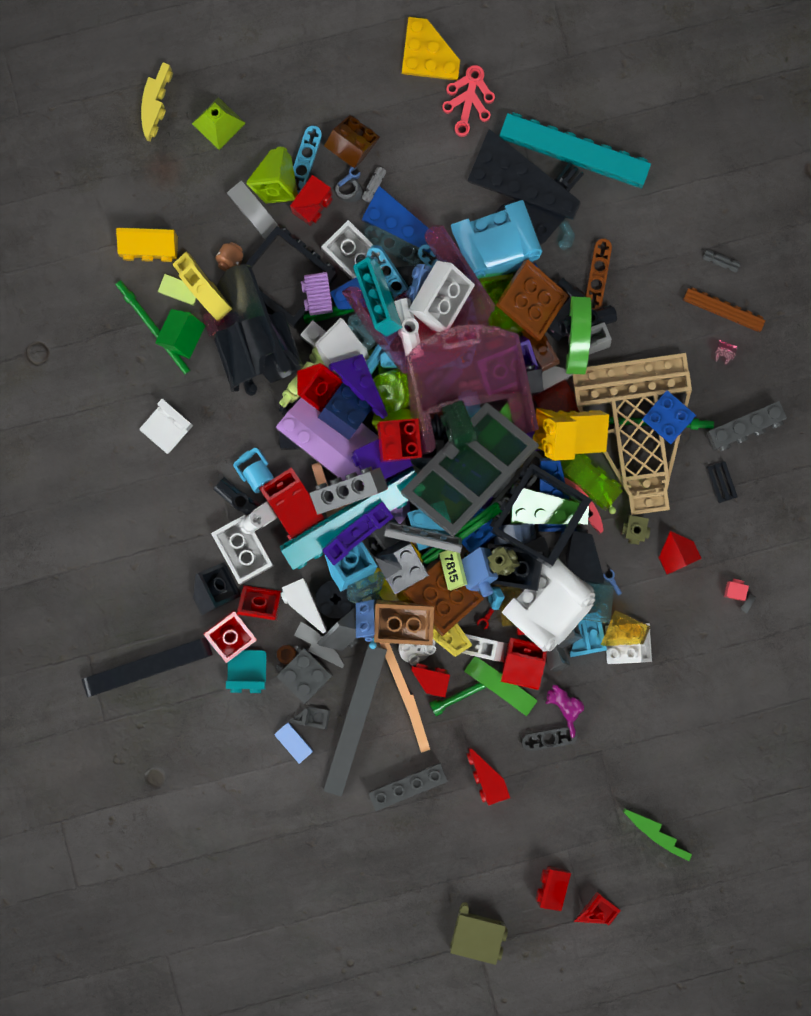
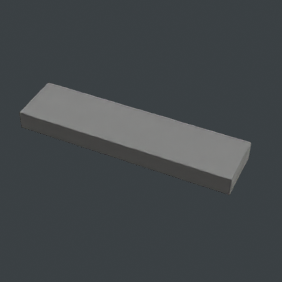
M389 521L385 525L384 536L453 552H461L462 538L453 537Z

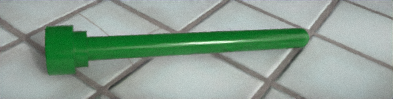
M477 683L443 701L434 700L429 704L435 716L443 714L442 711L446 707L487 687Z

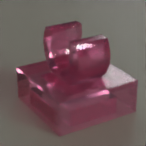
M210 313L204 314L202 318L209 336L214 335L218 331L217 327L224 323L223 318L218 322Z
M719 340L715 351V361H718L720 356H724L726 358L725 365H727L730 359H734L737 346Z

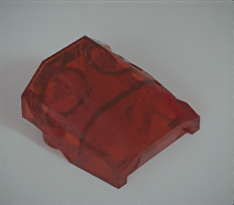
M566 380L532 396L541 409L552 410L556 413L559 410L567 413L570 411L579 413L576 397Z

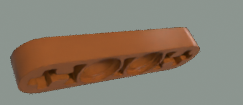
M607 239L598 240L593 251L585 296L590 297L592 300L593 294H601L596 296L595 302L598 305L591 308L593 310L601 308L612 251L611 242ZM602 243L608 248V250L604 251L603 255L607 259L602 257L596 258V255L600 256L601 249L598 246H601ZM601 261L605 264V269L597 271L594 264ZM599 280L602 284L601 289L594 290L591 287V282Z

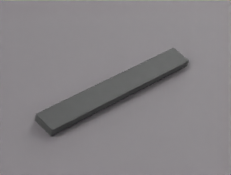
M368 645L323 790L325 792L341 797L343 795L386 656L387 649L377 646L375 649H371Z

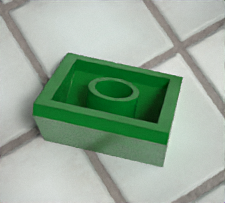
M171 309L155 344L190 359L206 325L190 312Z

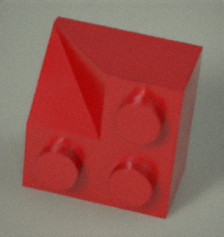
M312 175L290 205L292 214L310 226L313 222L316 224L322 216L320 212L324 207L328 208L333 201V198H331V187Z

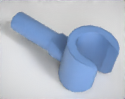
M351 167L349 174L337 183L339 187L352 178L358 179L360 177V172L357 175H352L351 173L356 167Z
M610 569V572L613 575L612 578H606L605 574L603 573L604 580L606 582H610V584L616 591L617 595L619 596L622 594V592L614 579V571Z

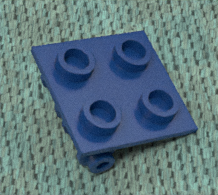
M667 390L642 420L668 443L672 444L681 432L690 425L696 414Z

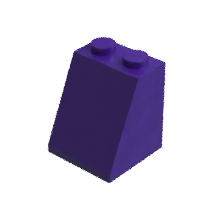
M379 439L354 450L351 457L355 467L359 466L360 470L372 466V469L380 467L385 480L413 466L410 460L381 463Z

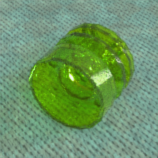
M395 368L381 373L374 378V383L387 413L412 406L421 397V380L410 368Z

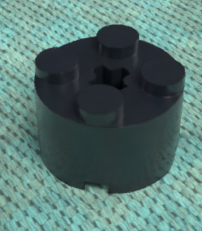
M331 580L319 588L316 595V603L322 614L332 619H340L354 608L355 594L351 587L340 591L334 580ZM334 594H337L338 597H341V601H338V605H335L334 602L331 601V598L334 597Z

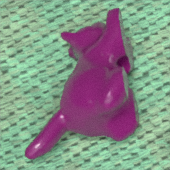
M555 684L552 686L553 689L548 691L545 704H555L560 708L567 720L570 736L574 738L576 730L573 722L584 711V704L575 697L570 698L565 690Z

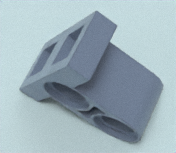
M503 523L500 527L503 532L523 544L536 540L535 524ZM498 536L493 538L494 545L509 544Z

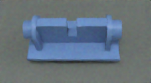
M417 264V267L413 269L412 286H409L407 291V297L411 302L414 301L433 267Z
M374 599L356 603V638L363 637L365 641L370 642L375 635Z

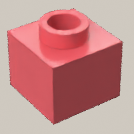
M733 579V582H727L724 597L745 601L749 586L744 585L745 581Z

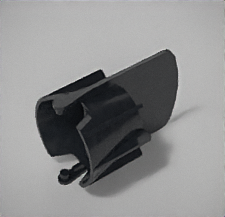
M241 264L228 269L219 280L217 289L232 307V310L223 317L227 329L217 331L214 341L227 375L231 392H238L239 384L244 383L245 392L249 396H253L257 392V386L253 382V377L263 374L270 383H273L296 373L304 365L301 362L284 312L279 311L274 314H268L251 266Z

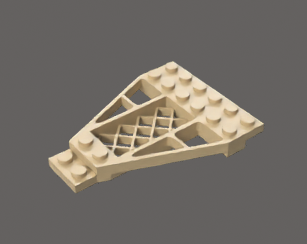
M686 353L591 366L586 368L585 375L573 374L576 404L579 412H584L582 408L585 406L606 403L612 406L614 428L608 430V433L616 435L620 469L616 468L607 451L603 452L629 497L631 515L670 510L667 490L681 434L675 439L671 459L667 462L664 438L658 434L659 440L651 435L654 431L653 429L648 433L640 427L644 422L643 420L637 425L629 418L635 410L645 416L646 414L637 408L643 399L654 406L658 401V397L662 396L667 390L671 394L686 393L684 405L688 407L692 387ZM648 397H653L654 403ZM641 399L636 406L628 400ZM622 401L616 409V402ZM624 402L634 408L628 417L619 411ZM617 413L626 419L620 428ZM627 421L637 427L631 436L621 430ZM638 429L647 435L642 444L632 438ZM620 432L628 438L623 446L621 444ZM649 437L658 443L653 452L643 446ZM630 440L639 446L633 455L624 449ZM659 446L662 460L654 454ZM640 448L650 454L644 463L635 457ZM623 451L631 457L626 465H624ZM652 456L661 462L655 471L645 465ZM632 459L642 465L636 474L627 468ZM663 465V471H664V472H658V473H657V471H658V470L660 469V467ZM643 467L652 472L651 474L638 475ZM625 470L628 471V472H629L630 474H632L633 476L626 477V472H625Z

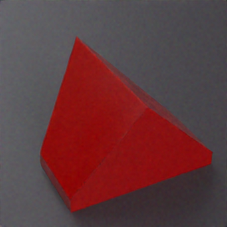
M672 531L669 532L658 557L666 575L702 559L694 541Z
M596 892L573 922L600 923L609 926L621 910L599 892Z

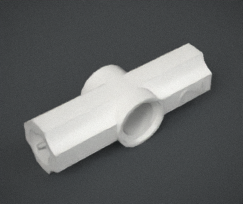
M403 298L394 301L403 327L397 332L402 339L406 359L420 357L423 355V350L418 334L419 324L415 320L414 314L408 310L411 306V300ZM404 325L410 326L412 332L406 331Z

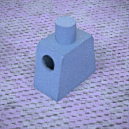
M480 547L462 559L467 585L465 586L468 590L480 591L483 597H487L493 593L490 583L498 579V574L494 573L489 567L490 561L487 557L492 555L491 550Z

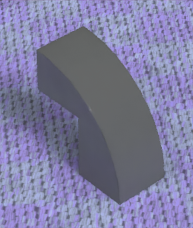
M578 625L559 645L557 644L552 651H547L549 670L559 672L570 666L563 648L583 638Z

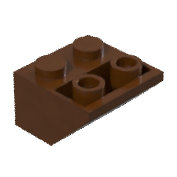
M349 115L332 130L324 147L355 168L364 160L380 136L375 134L372 129L360 123L357 118Z

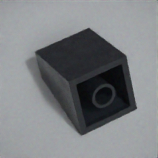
M577 528L569 539L565 566L583 581L602 585L604 584V576L593 535L588 534L586 529Z

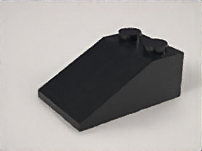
M488 544V549L491 552L495 548L500 547V545ZM506 547L514 550L520 565L514 568L515 571L509 575L498 574V579L493 581L492 584L538 591L542 563L518 548Z

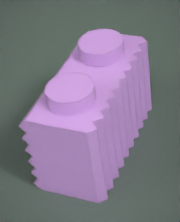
M327 272L304 275L305 280L301 281L302 291L307 293V299L304 300L305 311H309L310 316L332 313Z

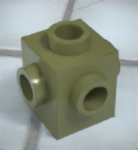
M629 515L627 523H623L622 534H625L624 539H627L628 543L634 545L645 542V538L648 539L650 535V527H647L649 519ZM634 528L638 529V534L634 533Z
M500 546L495 548L491 552L492 555L487 557L490 561L489 567L494 573L505 576L514 572V568L520 565L514 550Z

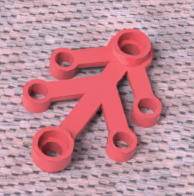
M478 65L470 66L466 70L465 77L447 85V93L453 96L457 94L459 88L469 83L467 91L451 101L444 102L442 105L443 112L450 114L456 106L465 101L461 120L455 125V133L459 137H465L469 134L470 126L468 119L472 103L477 109L479 119L482 122L490 120V112L485 109L475 93L476 85L483 93L485 103H493L495 95L483 81L484 70ZM475 72L479 76L477 78H473L471 74ZM453 86L456 88V90L454 92H450L449 87ZM491 95L493 98L492 100H487L485 97ZM449 104L452 108L450 110H446L444 108L445 105ZM487 113L488 118L484 119L481 115ZM464 127L466 131L461 133L458 129Z

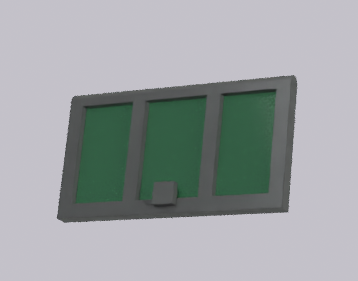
M486 402L401 491V494L454 537L539 447V444Z

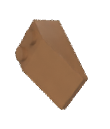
M377 600L375 605L374 642L433 645L434 606L401 601Z

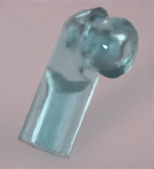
M568 221L560 224L564 233L563 239L559 241V247L562 250L570 248L575 239V234Z

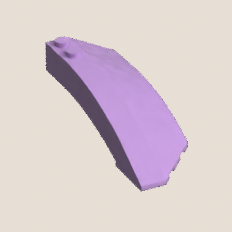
M303 398L297 401L276 426L278 431L337 478L341 477L342 480L346 479V475L354 472L357 475L361 474L359 466L355 467L351 459L353 456L352 452L378 439L374 432L361 423L350 440H348L320 420L318 416L321 412ZM398 473V474H396V475H394V476H392V477L386 479L385 481H386V482L389 481L390 479L394 478L395 476L399 475L400 473ZM409 500L404 507L400 509L395 508L390 511L398 524H401L408 516L407 513L410 512Z

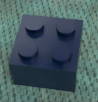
M342 383L318 418L350 440L372 407L353 393L349 386Z

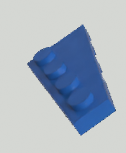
M380 186L378 187L362 221L417 249L425 244L434 247L438 236ZM423 249L422 251L430 254L431 249Z
M540 458V468L565 483L560 460L554 461L550 458ZM539 479V492L569 499V496ZM538 524V532L564 531L567 524Z

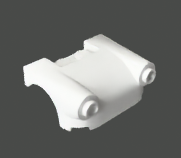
M558 558L551 568L542 564L538 591L525 589L517 599L513 598L502 613L543 652L552 651L557 644L559 645L566 639L590 611L595 601V593L590 584L576 576Z

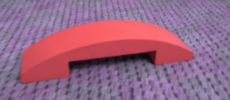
M564 477L567 485L589 497L579 486ZM591 501L589 512L592 516L588 519V522L601 534L604 531L602 520L597 508Z

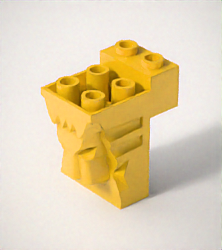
M536 408L533 440L539 444L538 448L545 452L546 457L554 461L575 459V454L606 452L609 414L601 410L579 413L576 411L567 413L559 410L556 413L552 410Z

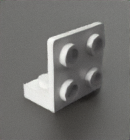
M161 399L157 403L159 407L141 426L140 431L164 452L169 454L193 425Z
M650 623L605 626L608 664L652 662Z

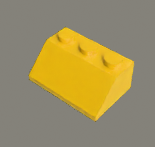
M116 228L118 255L123 257V260L134 261V258H142V261L148 262L153 261V259H161L162 262H172V259H177L178 236L174 230Z

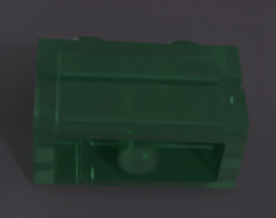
M460 400L441 408L443 415H440L443 427L447 426L449 429L446 431L449 442L453 441L455 447H460L477 440L476 432L464 401Z

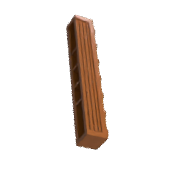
M695 288L687 289L683 301L759 333L761 332L766 321L763 319L764 317L752 315V312L748 310L745 312L738 306L733 307L729 302H721L717 297H709L705 292H697Z

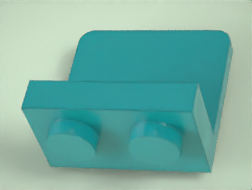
M243 650L228 662L226 689H230V693H242V689H250V693H261V689H266L267 653L263 650Z

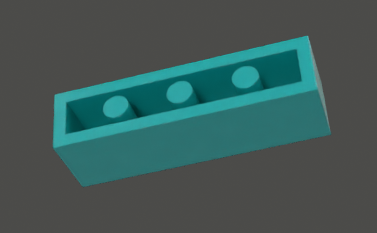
M368 256L355 264L353 268L375 330L388 337L403 327L381 265Z

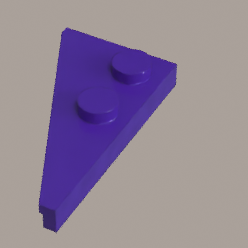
M363 354L331 363L328 366L331 371L334 370L343 378L341 381L349 386L353 393L362 401L365 400L373 408L372 411L382 419L388 416Z

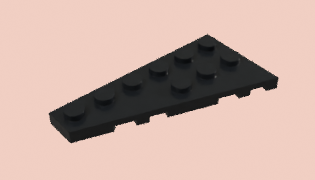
M488 130L469 175L468 182L518 201L523 200L524 203L574 220L581 204L580 200L493 131Z

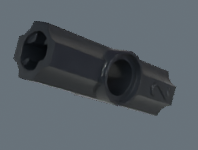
M611 305L595 310L591 309V327L604 322L607 325L617 321V312ZM571 317L559 321L561 334L569 336Z

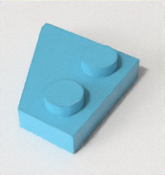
M600 612L585 615L578 624L583 638L573 643L570 657L607 650Z

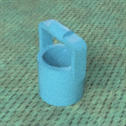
M258 448L248 450L233 464L244 482L247 480L255 493H260L259 488L274 479L267 467L268 461ZM255 453H258L261 460L251 464L242 472L239 465L245 463Z

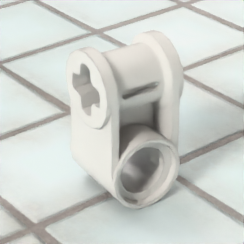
M265 502L240 521V527L244 533L251 534L278 517L268 502Z

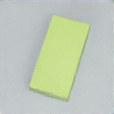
M164 274L158 293L194 306L197 298L182 280Z

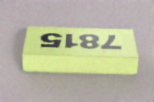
M449 550L439 553L448 590H454L467 585L460 553Z

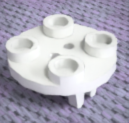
M433 640V645L399 644V654L404 661L409 662L411 665H417V663L435 653V640Z

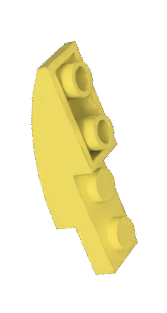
M164 62L161 65L156 80L148 77L143 93L141 119L144 136L147 141H151L152 137L155 138L159 128L157 124L159 119L162 120L166 112L163 103L159 100L164 98L166 89H164L165 85L171 81L173 72H171L170 65Z
M185 252L173 263V266L179 273L178 276L218 322L232 310V307L215 284L207 278L188 252Z

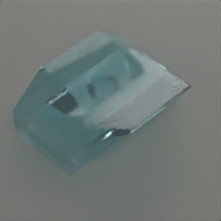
M379 571L348 585L347 599L355 604L374 599L376 605L385 577L383 573Z

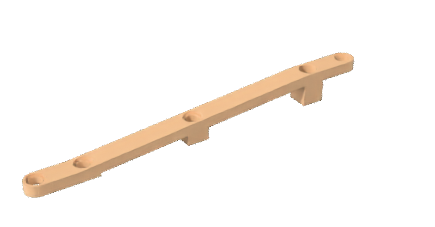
M319 462L311 464L317 485L327 484L322 465ZM347 505L327 511V517L331 516L332 514L336 513L337 511L341 510ZM364 580L355 584L362 602L372 600ZM380 643L382 648L387 649L385 658L409 713L421 753L428 751L430 747L414 695H410L390 643Z

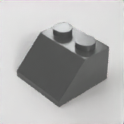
M356 607L338 621L317 644L343 651L348 646L352 648L357 644L359 640L356 638Z

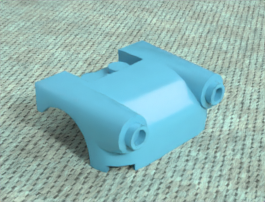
M523 200L506 205L505 210L471 222L468 218L451 224L452 233L460 249L466 273L470 278L488 281L515 272L520 268L524 260L528 259L533 262L539 259L542 254L541 246Z

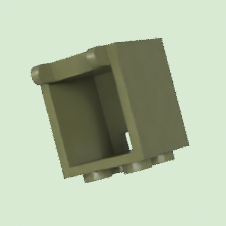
M466 902L461 903L450 945V953L496 965L497 960L501 961L503 955L501 943L506 941L508 934L505 923L468 913V904Z

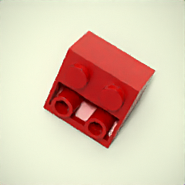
M419 418L379 421L377 423L381 463L422 458Z
M510 638L504 659L501 682L539 690L547 651L543 652L533 642Z
M418 663L416 667L412 666L411 670L426 694L446 697L450 674H446L447 670L435 668V671L427 670V665Z
M547 866L546 870L543 869L540 879L543 883L542 889L538 888L536 900L540 908L562 911L571 876L570 871Z

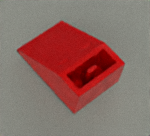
M292 467L259 488L292 539L325 519L322 513L317 515L311 496Z
M471 747L468 748L469 753H466L469 764H474L476 769L473 775L476 784H481L482 789L479 790L482 801L487 802L489 806L509 799L510 795L503 777Z

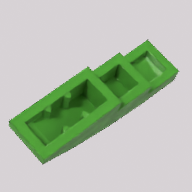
M624 808L623 813L650 839L671 853L690 861L692 856L690 852L675 847L676 838L660 832L662 824Z

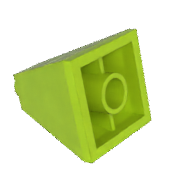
M219 97L192 123L218 150L246 124Z
M284 147L270 150L247 180V185L265 204L294 201L298 195L292 158Z

